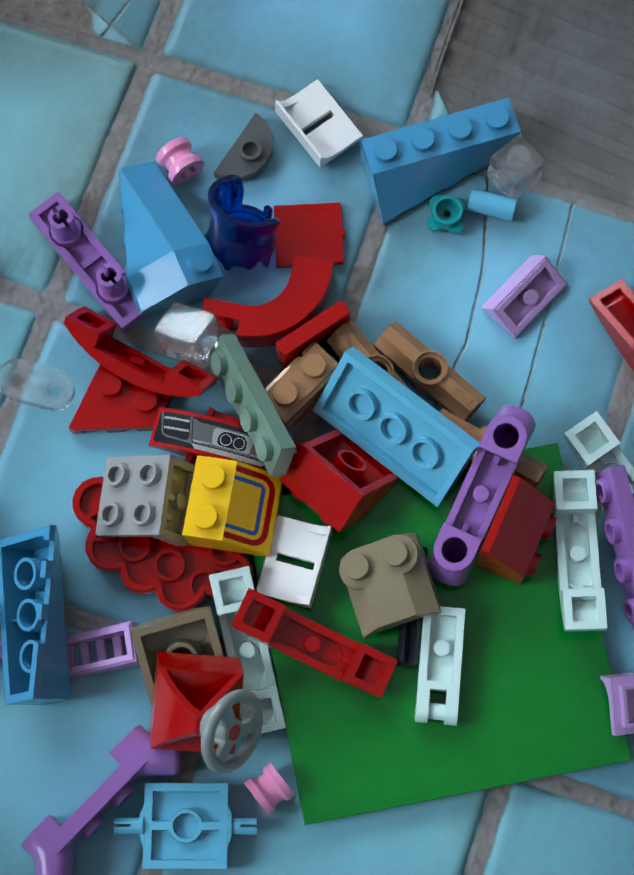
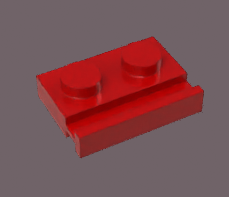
M342 300L322 311L316 317L275 343L277 347V361L283 369L296 357H302V352L313 341L322 348L327 346L326 340L344 323L350 322L349 315L351 312Z

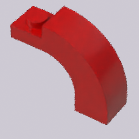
M295 254L288 284L275 299L262 305L246 306L204 298L201 311L203 322L205 325H209V329L218 333L229 334L232 330L237 331V339L242 347L262 348L274 346L284 336L321 313L331 290L334 262Z

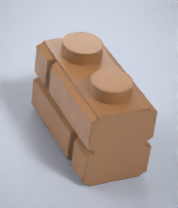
M315 341L302 352V357H296L265 388L288 432L316 405L338 365V362Z

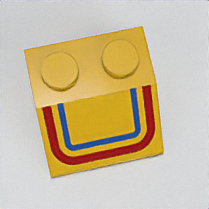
M197 455L182 536L191 546L270 557L283 483L280 481L282 476L270 477L268 471L235 460Z

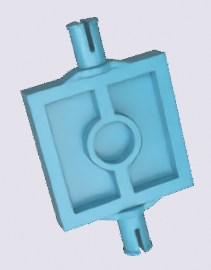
M145 783L144 806L140 817L115 816L114 824L131 825L130 827H114V835L139 834L143 846L142 869H228V847L232 840V835H258L257 827H241L242 825H258V817L233 818L229 807V783Z

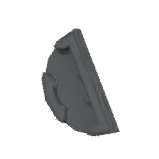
M257 113L251 118L214 171L215 178L228 183L234 180H244L249 177L255 178L268 166L273 154L272 133L267 122Z

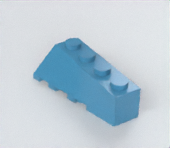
M509 97L361 140V161L383 226L394 221L396 216L408 209L413 210L422 205L426 199L442 190L446 191L457 185L459 180L471 173L476 174L517 150L521 130Z
M48 525L0 540V630L5 705H46L71 699L60 542L56 525Z

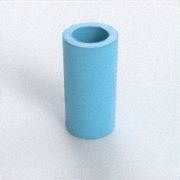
M472 188L467 211L512 222L517 199Z

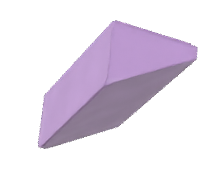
M532 255L481 308L508 334L516 338L568 284L546 256Z

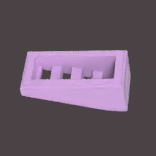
M128 621L66 636L69 678L140 666L130 628L139 624ZM108 639H112L114 658L109 656ZM91 642L96 644L98 662H93ZM74 645H80L81 666L76 665Z

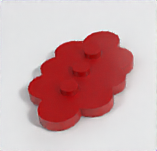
M104 477L90 478L82 482L75 490L72 498L73 511L77 519L90 529L85 541V551L89 561L99 571L108 574L120 573L125 587L132 593L138 595L156 593L161 604L168 610L181 612L198 608L207 596L214 599L209 579L211 574L249 566L253 580L252 566L248 558L242 553L191 546L190 544L189 546H174L153 537H100L96 535Z

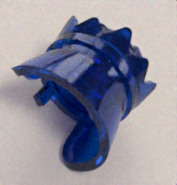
M233 174L217 179L208 190V202L212 219L205 238L214 256L223 264L226 271H229L232 267L251 270L257 266L258 262H261L262 266L268 268L272 252H275V231L280 226L281 220L277 218L271 219L273 209L269 205L265 206L262 211L256 207L242 204L244 194L243 182L238 175Z

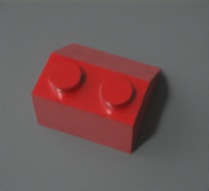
M335 429L301 444L288 467L286 475L282 476L280 481L290 489L296 499L305 502L317 512L326 525L341 532L360 522L396 485L400 478Z
M513 475L475 566L519 585L523 581L525 574L533 577L542 557L535 550L541 538L549 540L557 518L551 515L555 503L522 478Z

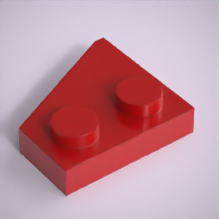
M100 364L68 428L74 434H83V431L106 430L107 433L124 432L127 429L153 431L159 407L168 408L174 396L138 387L113 374Z

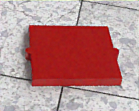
M341 202L274 206L275 232L271 234V239L275 242L276 268L292 267L295 254L333 261L334 265H344L343 238L346 237V230L342 228Z

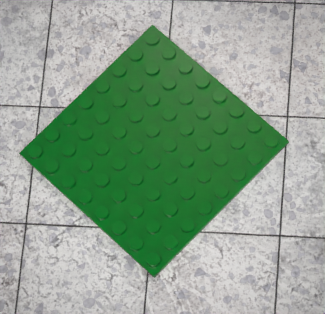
M558 443L525 449L523 453L548 466L537 490L553 501V472L564 471ZM466 469L463 471L446 500L438 507L403 480L399 479L396 485L360 522L341 532L332 528V537L311 609L276 599L273 600L357 643H363L397 660L399 626L373 634L370 638H363L347 585L340 577V559L353 549L392 535L416 533L420 536L422 546L428 549L427 563L429 565L437 536L443 523L447 520L468 471ZM292 494L280 497L277 517L279 515L314 525L328 526L321 520L317 512L305 502L296 499ZM554 528L549 540L541 538L535 550L542 557L534 576L530 577L525 574L520 585L475 566L486 537L465 583L459 586H451L441 583L432 576L440 606L465 609L456 726L444 725L442 720L428 719L427 723L415 722L419 664L416 667H405L397 663L385 691L379 699L271 648L304 825L632 760L626 735L613 736L611 732L608 694L603 681L600 679V676L612 674L602 631L565 632L557 577ZM280 554L277 557V561L313 570L315 565L314 563ZM254 555L259 581L266 556ZM430 691L429 703L445 704L446 692Z

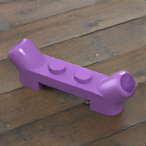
M505 405L500 408L484 432L478 446L479 449L457 498L437 536L434 551L428 565L431 575L441 583L459 586L466 582L473 563L512 476L535 430L534 417L521 407Z
M141 724L132 729L109 752L120 766L63 824L55 817L48 815L22 843L21 847L36 861V875H73L74 844L82 836L89 839L98 831L105 822L101 816L112 805L119 808L135 791L131 785L139 777L176 776L181 771L182 752L178 750L150 749V734Z

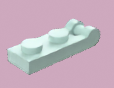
M440 606L442 613L423 617L415 722L427 723L428 719L442 720L444 725L456 726L465 609ZM430 691L446 692L445 704L429 703Z

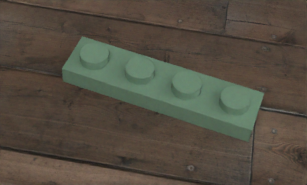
M220 335L215 352L211 355V369L222 383L228 402L233 404L240 418L242 429L248 433L255 446L256 455L264 463L270 477L284 476L287 473L296 446L236 335Z

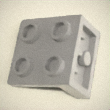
M173 455L108 457L105 465L96 535L100 537H153L174 546H189V543L182 536L195 465Z

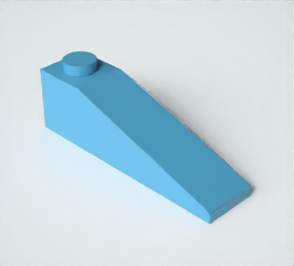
M152 161L120 168L118 172L120 205L124 218L125 232L123 234V248H126L127 261L125 278L139 314L142 315L209 298L223 278L222 272L207 239L156 162Z

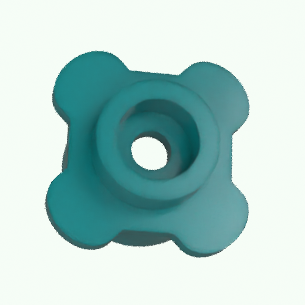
M450 195L433 196L429 201V206L432 210L431 216L426 222L428 229L433 232L440 229L449 230L455 235L461 233L465 226L462 216L463 212L467 209L466 201ZM444 212H449V213H450V217H448V218L444 217V216H443V213H444Z

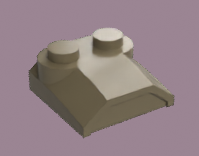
M418 534L392 535L353 549L340 559V577L347 585L363 638H370L371 635L431 614L437 615L442 613Z
M210 606L192 608L166 615L130 628L151 707L157 652L224 657Z

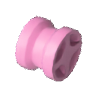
M187 137L173 139L164 145L156 155V161L161 167L167 168L169 171L168 178L174 185H180L189 181L204 166V161L200 155L194 154L191 151L192 145Z
M271 763L263 768V774L259 777L249 778L244 782L268 816L276 811V805L282 800L289 801L295 796Z

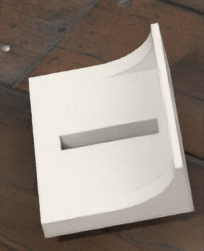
M318 79L294 96L284 101H275V112L319 168L363 139L361 132ZM329 113L333 115L332 118L307 135L304 134L303 131Z
M278 515L270 557L265 558L256 591L269 598L311 609L332 537V527L329 525H314ZM278 554L314 563V568L310 570L277 561Z

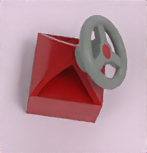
M157 652L149 728L150 749L201 752L207 767L213 772L227 774L240 768L253 753L259 741L263 724L262 707L258 698L252 692L242 689L244 672L241 659ZM241 702L247 705L250 713V718L243 721L239 720ZM247 735L243 745L235 754L236 743L240 740L241 736ZM229 754H235L233 757L227 760Z

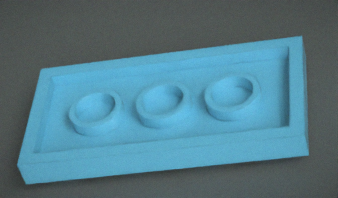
M353 346L344 352L312 410L436 507L446 500L480 444Z

